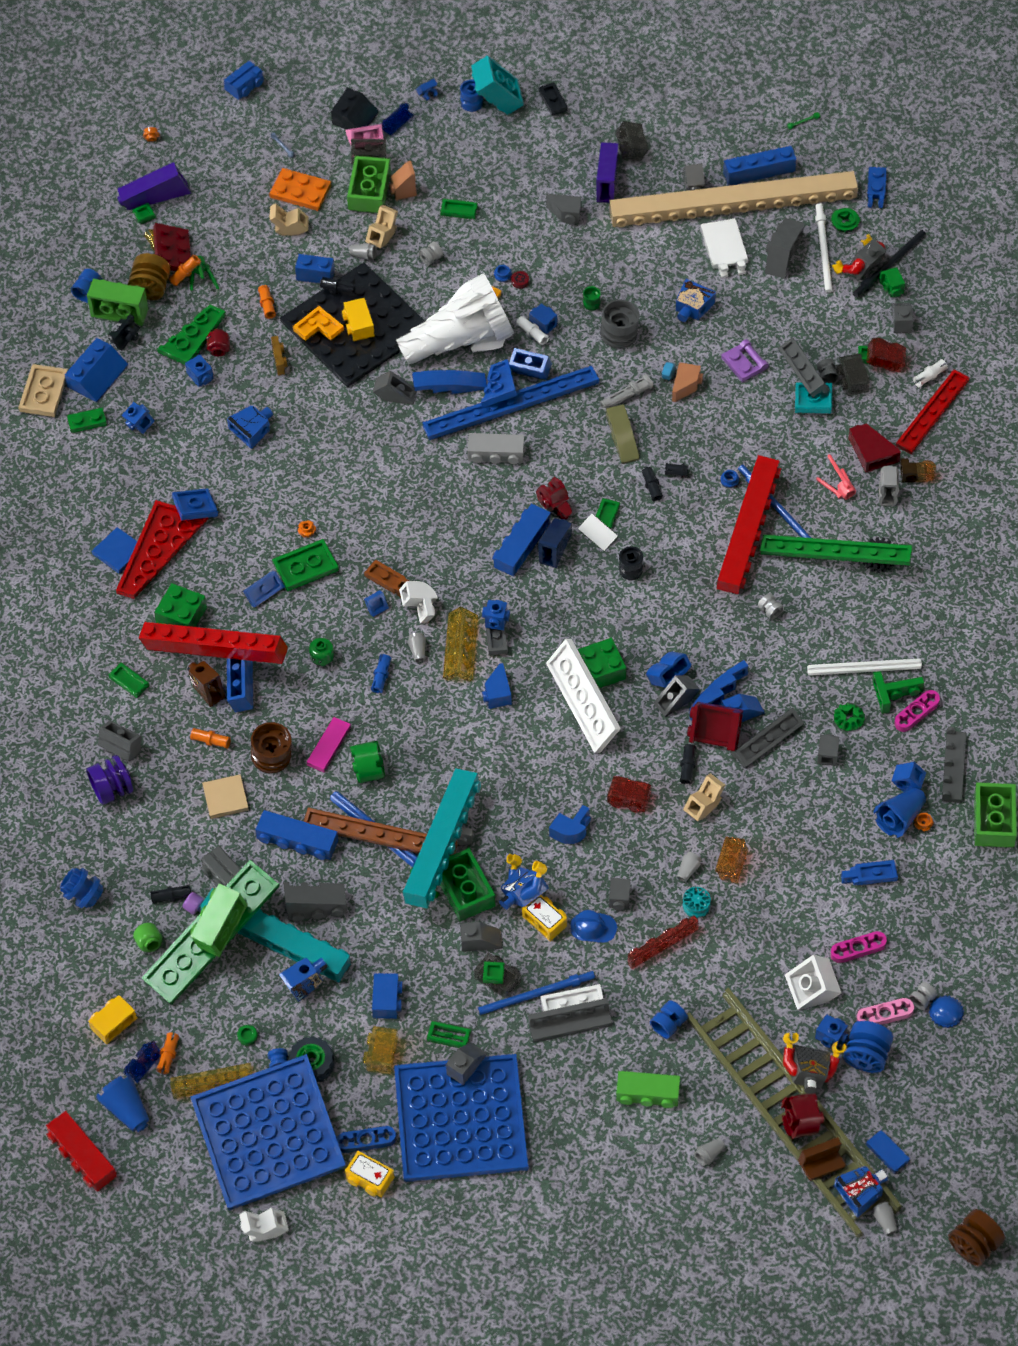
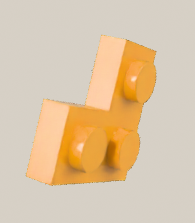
M318 306L293 326V331L305 341L317 331H320L328 339L333 340L344 331V326Z

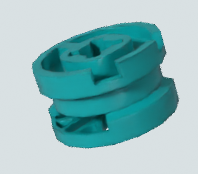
M692 887L684 893L683 910L688 916L698 918L708 914L711 901L708 891L702 887Z

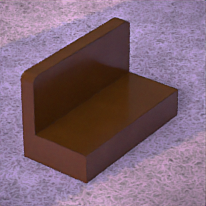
M838 1137L802 1150L798 1162L809 1181L845 1168L846 1164L839 1154L842 1143Z

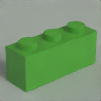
M618 1071L616 1101L624 1105L640 1103L646 1107L652 1105H661L664 1108L678 1107L680 1076Z

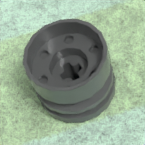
M621 299L612 300L607 303L602 311L601 339L607 345L614 348H626L636 341L640 318L638 308L633 303Z

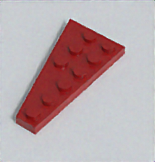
M155 500L118 584L116 594L135 599L204 525L208 518L181 520L175 505Z

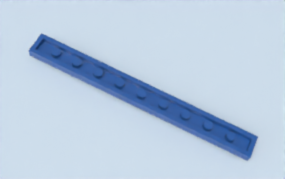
M589 366L517 390V396L511 399L503 400L484 408L479 403L422 422L428 439L432 440L599 384V378L593 366Z

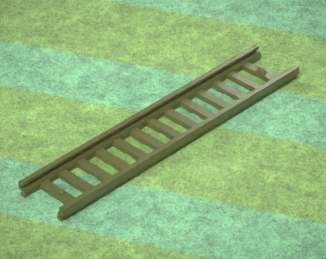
M729 988L725 990L722 997L731 1008L700 1026L690 1012L687 1014V1021L797 1161L802 1150L833 1138H839L842 1143L839 1150L840 1156L842 1157L847 1153L853 1163L824 1182L820 1178L813 1180V1182L856 1237H861L863 1232L854 1221L872 1210L875 1206L885 1201L889 1203V1206H892L894 1214L901 1209V1204L884 1183L881 1184L883 1189L882 1197L859 1217H856L853 1212L848 1214L841 1206L845 1203L841 1195L835 1198L829 1189L835 1185V1178L863 1166H866L872 1174L875 1171L819 1101L817 1105L819 1111H822L824 1115L823 1124L828 1131L799 1150L792 1143L796 1138L788 1136L780 1128V1125L783 1124L782 1115H785V1112L774 1119L767 1110L781 1102L784 1097H788L796 1091L800 1095L808 1093L804 1091V1086L792 1082L791 1075L783 1066L782 1054ZM735 1015L741 1019L743 1023L715 1041H712L707 1035L708 1032ZM747 1030L755 1037L727 1056H724L719 1050L720 1047ZM760 1045L767 1052L738 1072L731 1065V1063ZM773 1060L779 1069L751 1087H748L743 1079ZM786 1076L791 1083L789 1086L762 1103L755 1096L761 1090Z

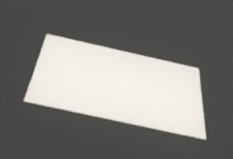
M592 513L578 528L604 551L618 536Z

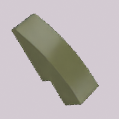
M624 404L606 408V418L621 463L640 460Z

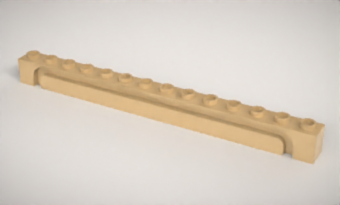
M854 171L614 199L610 200V215L613 227L642 225L643 223L651 222L659 223L668 220L676 221L685 218L693 219L702 216L711 217L718 214L728 215L735 212L745 213L768 208L817 204L818 202L827 201L834 202L835 200L844 199L851 200L857 198L858 186Z

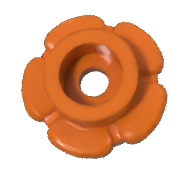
M148 127L144 129L143 137L148 142L156 141L159 138L160 133L157 128Z
M302 521L298 525V533L303 537H311L316 531V526L312 521Z
M925 812L918 814L914 819V826L922 831L930 830L934 823L932 817Z

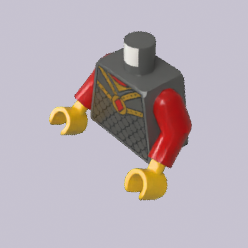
M866 235L867 239L861 240L864 247L856 253L849 265H843L842 261L838 260L832 267L836 274L841 272L853 274L860 280L883 260L886 246L882 242L872 239L870 235Z
M790 1032L783 1036V1041L787 1044V1047H784L783 1066L791 1075L794 1084L804 1086L806 1093H815L817 1089L822 1087L824 1082H828L836 1073L840 1061L839 1055L846 1050V1044H843L841 1051L836 1048L838 1041L832 1045V1056L829 1051L793 1045V1043L798 1041L799 1036L797 1033H793L791 1041L789 1038Z

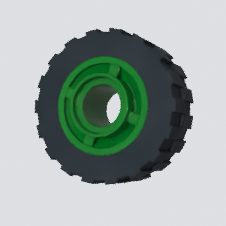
M314 1036L305 1037L302 1040H298L291 1047L292 1050L289 1052L288 1061L306 1054L308 1059L316 1058L310 1064L317 1082H323L333 1072L335 1061L332 1048L322 1038H315Z

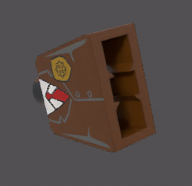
M205 661L199 664L193 662L188 666L187 670L193 687L209 707L226 698L219 674Z

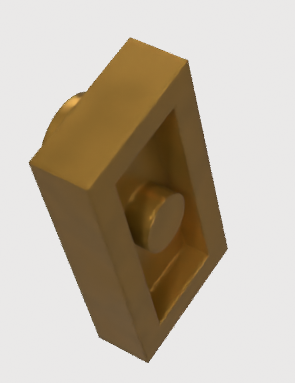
M278 336L271 337L277 374L278 376L285 375L284 368L287 367L286 357H282V353H285L283 342L279 343Z

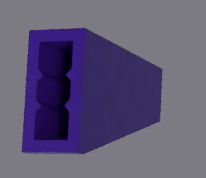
M601 142L596 179V202L610 203V200H614L618 143Z
M174 162L117 189L119 193L117 199L120 205L125 206L128 211L146 203L151 205L191 194L186 179Z

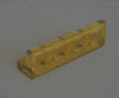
M461 606L448 614L443 678L451 680L458 676L466 681L473 680L478 615ZM466 616L471 618V626L467 623ZM464 631H466L468 636L470 637L469 642L464 636ZM463 647L468 652V658L463 653ZM462 663L467 669V673L461 671Z
M251 1063L170 1078L173 1099L193 1096L253 1074Z

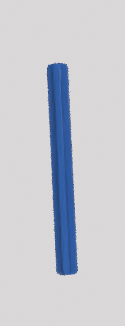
M338 791L331 794L330 800L350 817L375 822ZM388 847L411 867L414 866L417 856L413 852Z

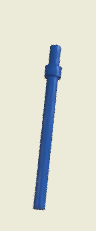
M742 464L738 470L744 475L749 484L752 473ZM770 494L769 499H772L771 506L800 537L811 538Z
M593 971L581 975L574 974L569 976V979L478 1007L480 1015L570 986L574 988L580 986V983L595 979Z

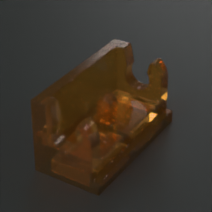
M725 837L715 868L721 880H725L726 876L731 879L732 883L738 884L748 853L745 839Z

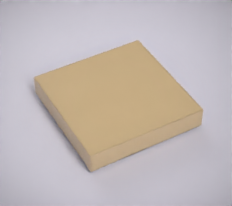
M240 774L202 783L210 819L249 811Z

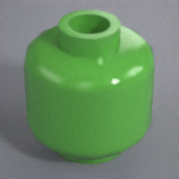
M153 923L139 925L133 934L138 947L144 952L156 951L163 941L160 931Z

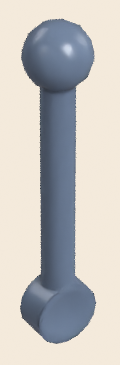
M274 132L271 133V138L273 140H276V142L288 153V156L290 158L294 157L295 153L293 151H290L277 138V135Z

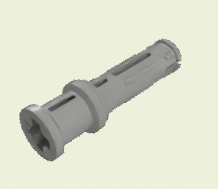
M644 374L639 380L631 381L626 388L600 401V405L606 412V408L617 406L633 396L638 397L641 392L647 389L651 390L653 383L650 377Z

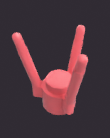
M829 454L828 458L842 480L837 485L838 491L819 477L816 480L832 491L839 499L843 497L847 500L856 493V489L843 468L840 470L835 460Z

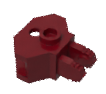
M554 477L548 483V487L541 485L536 490L538 501L545 509H548L550 512L554 511L560 520L568 519L572 510L567 502L569 499L568 492L560 479Z

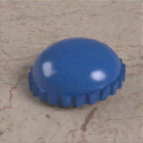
M940 996L930 1004V1018L938 1026L949 1028L954 1025L956 1026L962 1020L963 1006L954 997Z

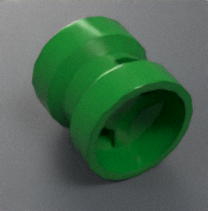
M589 286L583 291V306L589 311L597 310L601 305V292L597 287Z

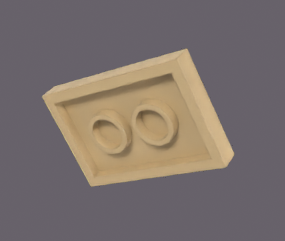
M32 364L18 407L19 412L55 417L66 383L65 374L68 369Z

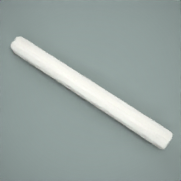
M921 659L808 665L807 673L808 675L912 670L921 669L922 661Z

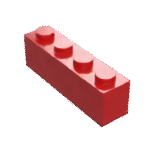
M64 1111L46 1125L48 1131L46 1136L50 1142L58 1144L60 1147L58 1150L65 1159L68 1157L72 1161L70 1163L76 1173L81 1172L83 1174V1181L89 1188L93 1186L96 1191H99L117 1177L114 1167L67 1111Z

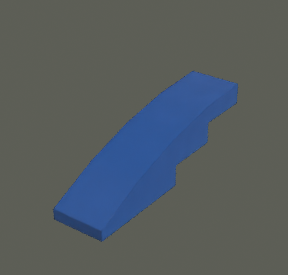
M459 370L412 372L415 391L433 389V393L451 391V394L484 390L487 387L485 373Z
M745 660L728 669L714 680L701 693L692 706L694 707L697 702L722 705L724 695L736 689V681L748 675V664Z

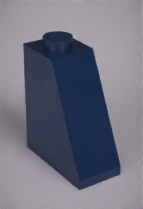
M553 519L538 543L539 563L557 568L572 535V523L564 519Z

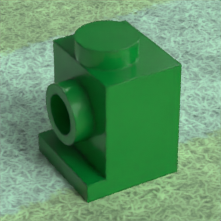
M897 267L880 272L879 283L880 285L883 284L884 291L888 292L890 297H899L901 294H904L905 282Z

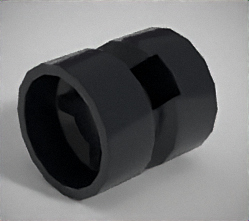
M628 546L623 548L619 554V574L626 580H636L643 573V553L637 547Z

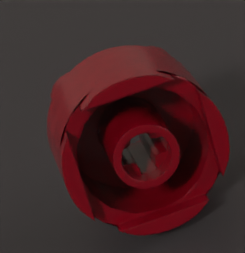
M815 1093L783 1098L781 1109L785 1108V1115H782V1121L788 1136L798 1138L819 1133L820 1124L824 1123V1115L822 1111H819L818 1099Z

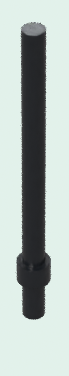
M920 230L869 278H865L853 292L854 297L858 298L864 291H868L873 287V283L880 278V272L892 267L926 235V232Z

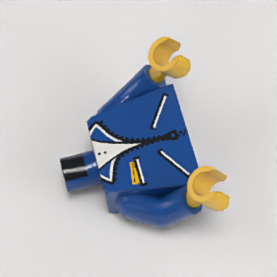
M508 854L506 862L512 866L509 869L508 880L501 886L505 896L499 900L501 906L506 910L513 904L525 907L549 889L542 877L547 871L545 864L536 860L532 865V870L519 867L522 863L520 856Z

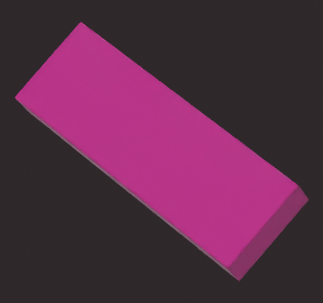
M333 717L307 760V766L325 772L349 732L351 724Z

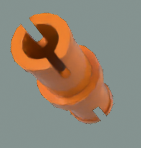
M192 255L169 277L170 282L178 286L185 277H189L192 274L191 271L201 263V260L196 255Z
M262 285L258 288L261 298L260 305L263 307L264 316L267 319H272L276 316L273 306L274 299L271 297L269 287Z
M193 728L190 735L191 740L204 742L208 746L216 745L228 749L231 742V737L216 734L212 730L208 732Z
M172 1032L166 1035L164 1047L160 1050L159 1064L156 1068L159 1073L162 1072L163 1066H165L163 1074H169L172 1060L176 1057L175 1050L180 1038L176 1033L173 1040H171Z

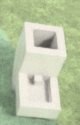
M406 581L399 589L402 605L417 606L420 624L428 623L435 614V608L432 605L437 600L435 591L424 582Z
M270 1208L259 1215L248 1211L239 1214L241 1228L244 1234L249 1235L250 1241L259 1242L275 1238L289 1231L283 1211Z

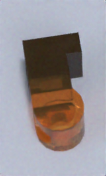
M901 458V483L929 482L935 478L936 465L930 460L909 462V458Z

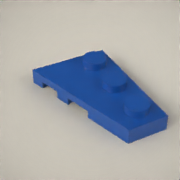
M508 359L491 365L487 377L488 385L484 388L485 396L481 400L483 408L517 396Z

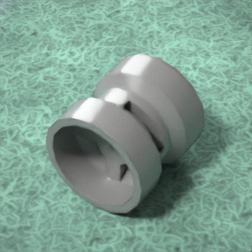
M433 241L427 248L419 250V256L429 266L435 259L443 257V251Z
M771 593L766 594L758 602V607L766 612V616L770 620L781 615L784 610V606L780 602H776V598Z
M922 982L918 986V990L910 994L909 999L918 1009L925 1010L929 1004L928 1002L937 997V992L929 983Z

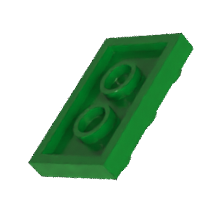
M324 539L272 559V564L287 592L339 571V567Z

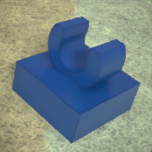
M432 79L420 85L416 91L418 95L423 94L424 99L427 101L430 99L428 92H431L434 97L438 95L437 90L434 89L437 83L435 79Z
M381 590L364 599L368 611L373 617L389 608L384 593Z

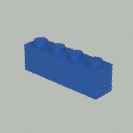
M792 146L727 159L724 160L723 174L728 186L792 173L796 172V156Z
M532 503L528 509H524L519 522L513 525L510 535L504 538L501 548L495 551L493 555L494 568L514 577L550 525L551 512Z
M227 658V702L235 713L253 709V661Z
M263 810L255 829L256 837L262 843L268 844L270 842L277 844L282 849H294L300 854H311L320 860H331L339 841L337 831Z

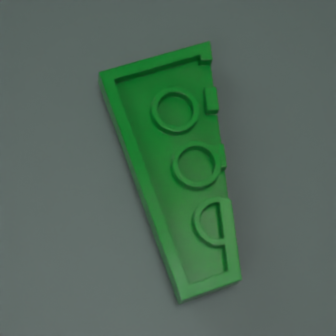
M211 304L194 317L190 324L181 328L182 331L176 336H171L164 346H159L157 348L158 353L185 365L186 362L197 356L207 342V335L218 327L226 316V312Z

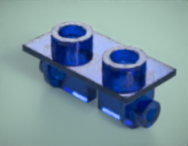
M401 103L398 109L382 120V130L390 136L414 116L409 111L410 106L407 103Z
M154 1040L147 1042V1044L144 1043L135 1055L138 1059H132L124 1067L123 1074L126 1076L129 1073L137 1084L160 1057V1049Z

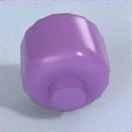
M191 892L184 901L183 908L193 915L197 912L201 913L200 905L204 899L195 892Z

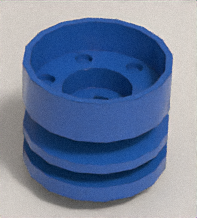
M857 1021L852 1026L849 1035L850 1041L847 1042L843 1059L856 1069L870 1073L881 1072L884 1070L888 1057L887 1052L890 1051L894 1036L889 1029L878 1023Z

